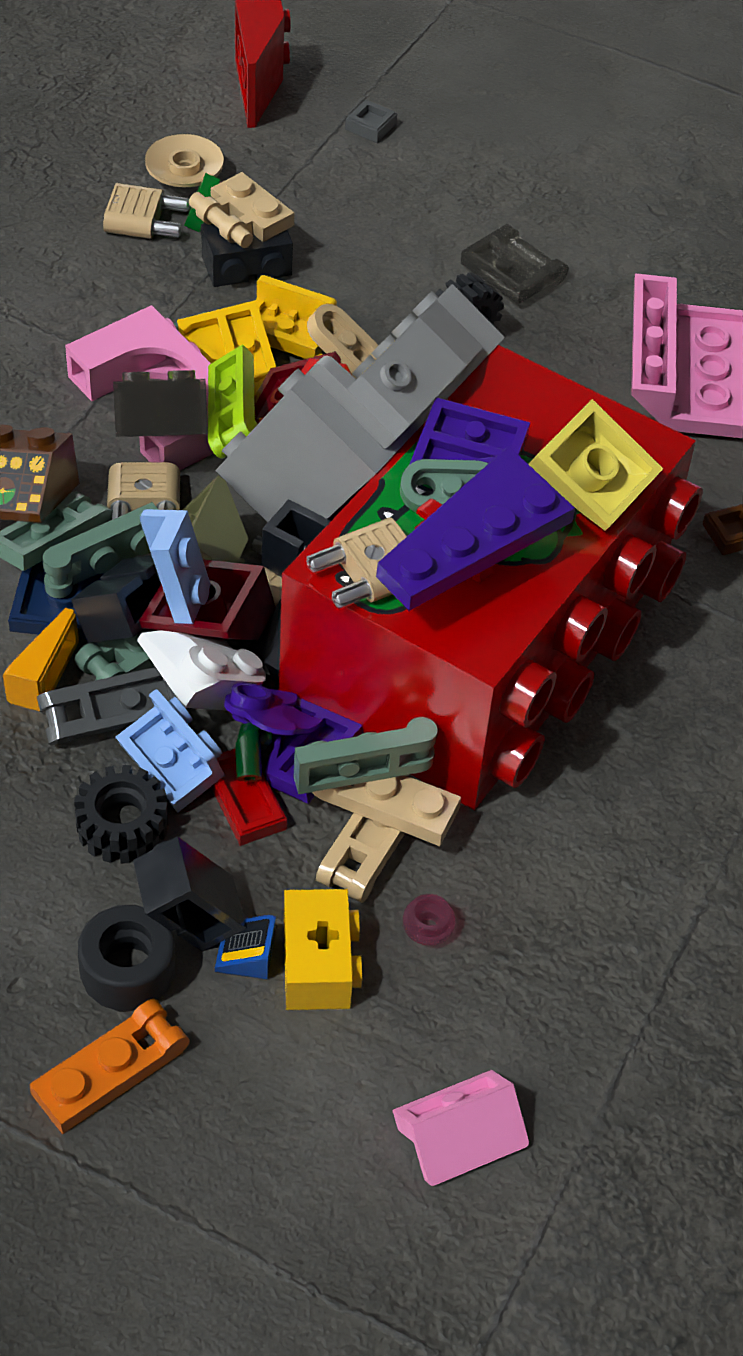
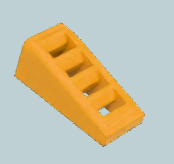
M65 608L6 669L3 674L6 699L9 703L40 711L37 696L55 690L79 643L77 619L74 610Z

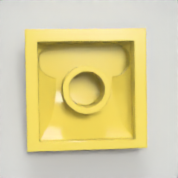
M593 399L529 463L571 505L604 531L614 523L663 470Z

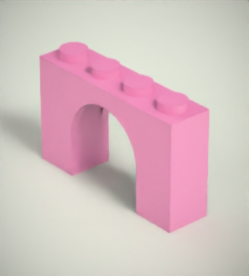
M152 305L65 345L68 377L91 401L129 383L143 379L170 381L188 392L185 397L176 403L139 420L140 452L149 462L173 463L182 470L214 454L208 443V365L211 363L201 354L194 342H189L176 329L174 323L169 318H164Z

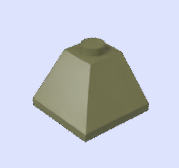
M218 475L183 510L188 511L203 559L244 564L245 559L240 556L248 541V537L227 482Z

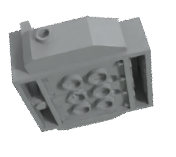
M453 284L439 297L431 291L412 310L418 318L416 319L410 313L391 332L397 339L395 340L390 334L371 353L376 360L369 355L352 375L330 356H323L306 374L299 368L295 370L278 388L284 397L246 437L240 431L222 449L227 458L215 471L267 522L271 520L288 499L326 519L329 518L368 482L422 426L428 418L435 398L446 400L505 338Z

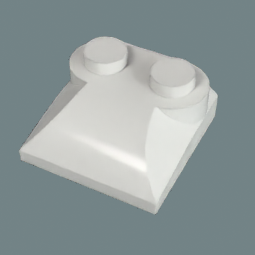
M159 630L142 633L137 640L185 708L226 710L224 708L225 696L231 693L234 684L253 683L261 686L266 679V673L262 668L263 663L256 654L247 649H232L223 638Z

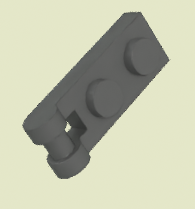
M153 667L51 690L38 695L37 701L40 712L46 713L49 727L45 731L49 745L53 746L65 744L78 738L129 727L155 707L149 697V694L155 689L167 701L176 697V695L158 669ZM79 704L82 718L68 721L65 708Z

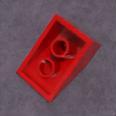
M235 0V63L247 128H255L283 81V64L290 63L289 42L284 41V33L291 30L289 9H283L281 0Z

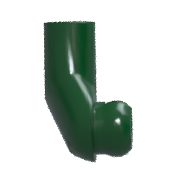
M251 722L241 724L235 747L237 780L243 782H254L262 779L261 749L267 748L273 741V733L262 730Z

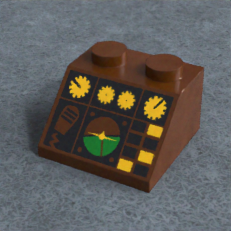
M2 424L0 425V519L41 523L80 484L72 433H57L48 427L35 428L30 431L13 430L12 426Z

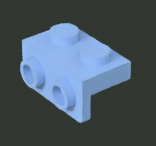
M145 509L140 516V522L174 623L193 624L201 605H204L208 600L211 584L188 511Z
M155 689L149 694L155 707L117 735L116 739L139 768L148 771L149 779L155 776L160 781V789H165L167 801L178 813L225 776L216 759L222 752L205 730L197 735L188 724L193 719L176 697L167 701Z

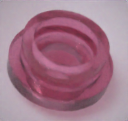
M420 895L405 908L403 928L406 934L419 944L437 945L443 943L454 931V912L447 901L438 895ZM429 919L434 921L436 925H425L421 921Z

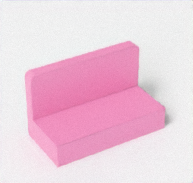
M493 1070L393 1109L397 1128L414 1143L424 1180L431 1186L526 1148L529 1144L514 1084Z

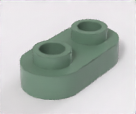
M417 460L411 463L402 474L400 496L404 504L414 512L429 499H434L443 505L488 463L476 460ZM426 484L433 489L434 493L429 496H423L417 492L416 487Z

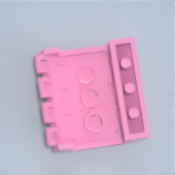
M635 273L631 395L659 423L678 432L743 438V310L677 304V278Z

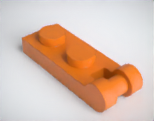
M150 999L144 1002L134 1011L130 1018L29 1084L31 1095L62 1135L178 1057L187 1048L190 1042L188 1036L179 1026H171L165 1019L167 1012L157 999ZM150 1034L155 1042L144 1050L137 1041Z

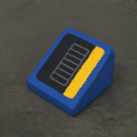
M264 915L244 919L247 929L220 942L215 972L268 979L276 936V916Z

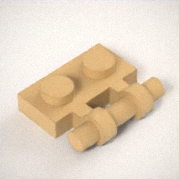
M243 172L211 187V197H205L200 192H195L189 198V205L196 210L198 218L206 224H214L219 228V233L230 243L236 242L242 248L250 246L254 238L253 235L264 242L294 226L295 213Z

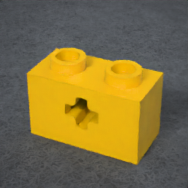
M348 889L284 890L283 924L286 1010L350 1009L352 988L362 987L361 955L351 956V942L359 941L360 926L359 910H349Z

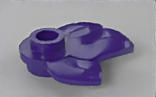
M253 683L234 684L231 693L227 694L224 700V708L232 713L233 719L244 724L251 722L258 728L273 734L290 736L294 734H308L318 729L323 721L320 718L305 714L294 707L297 701L296 693L267 689Z

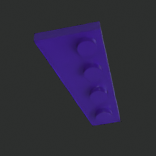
M507 446L384 556L377 564L376 577L410 611L572 523L575 507L513 449Z

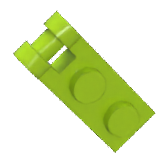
M243 344L208 365V443L213 453L220 459L227 457L222 452V449L240 431L247 437L258 425L255 421L254 355Z

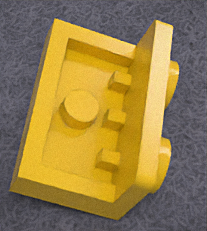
M261 275L257 280L256 301L270 347L305 359L319 355L322 349L310 337L307 330V321L319 306L323 304L337 306L336 299Z

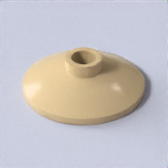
M177 134L164 137L153 143L146 152L145 165L149 174L161 183L174 187L200 186L205 173L214 177L221 173L224 166V156L221 149L209 139L191 134Z

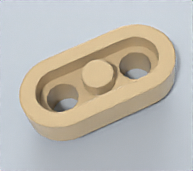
M323 304L309 317L307 330L312 340L326 354L336 351L341 358V363L347 364L351 374L369 355L376 360L371 353L379 345L338 306Z

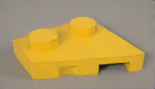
M256 300L177 320L179 332L189 342H194L201 354L210 363L215 362L243 344L254 355V383L265 379L270 368L276 367Z

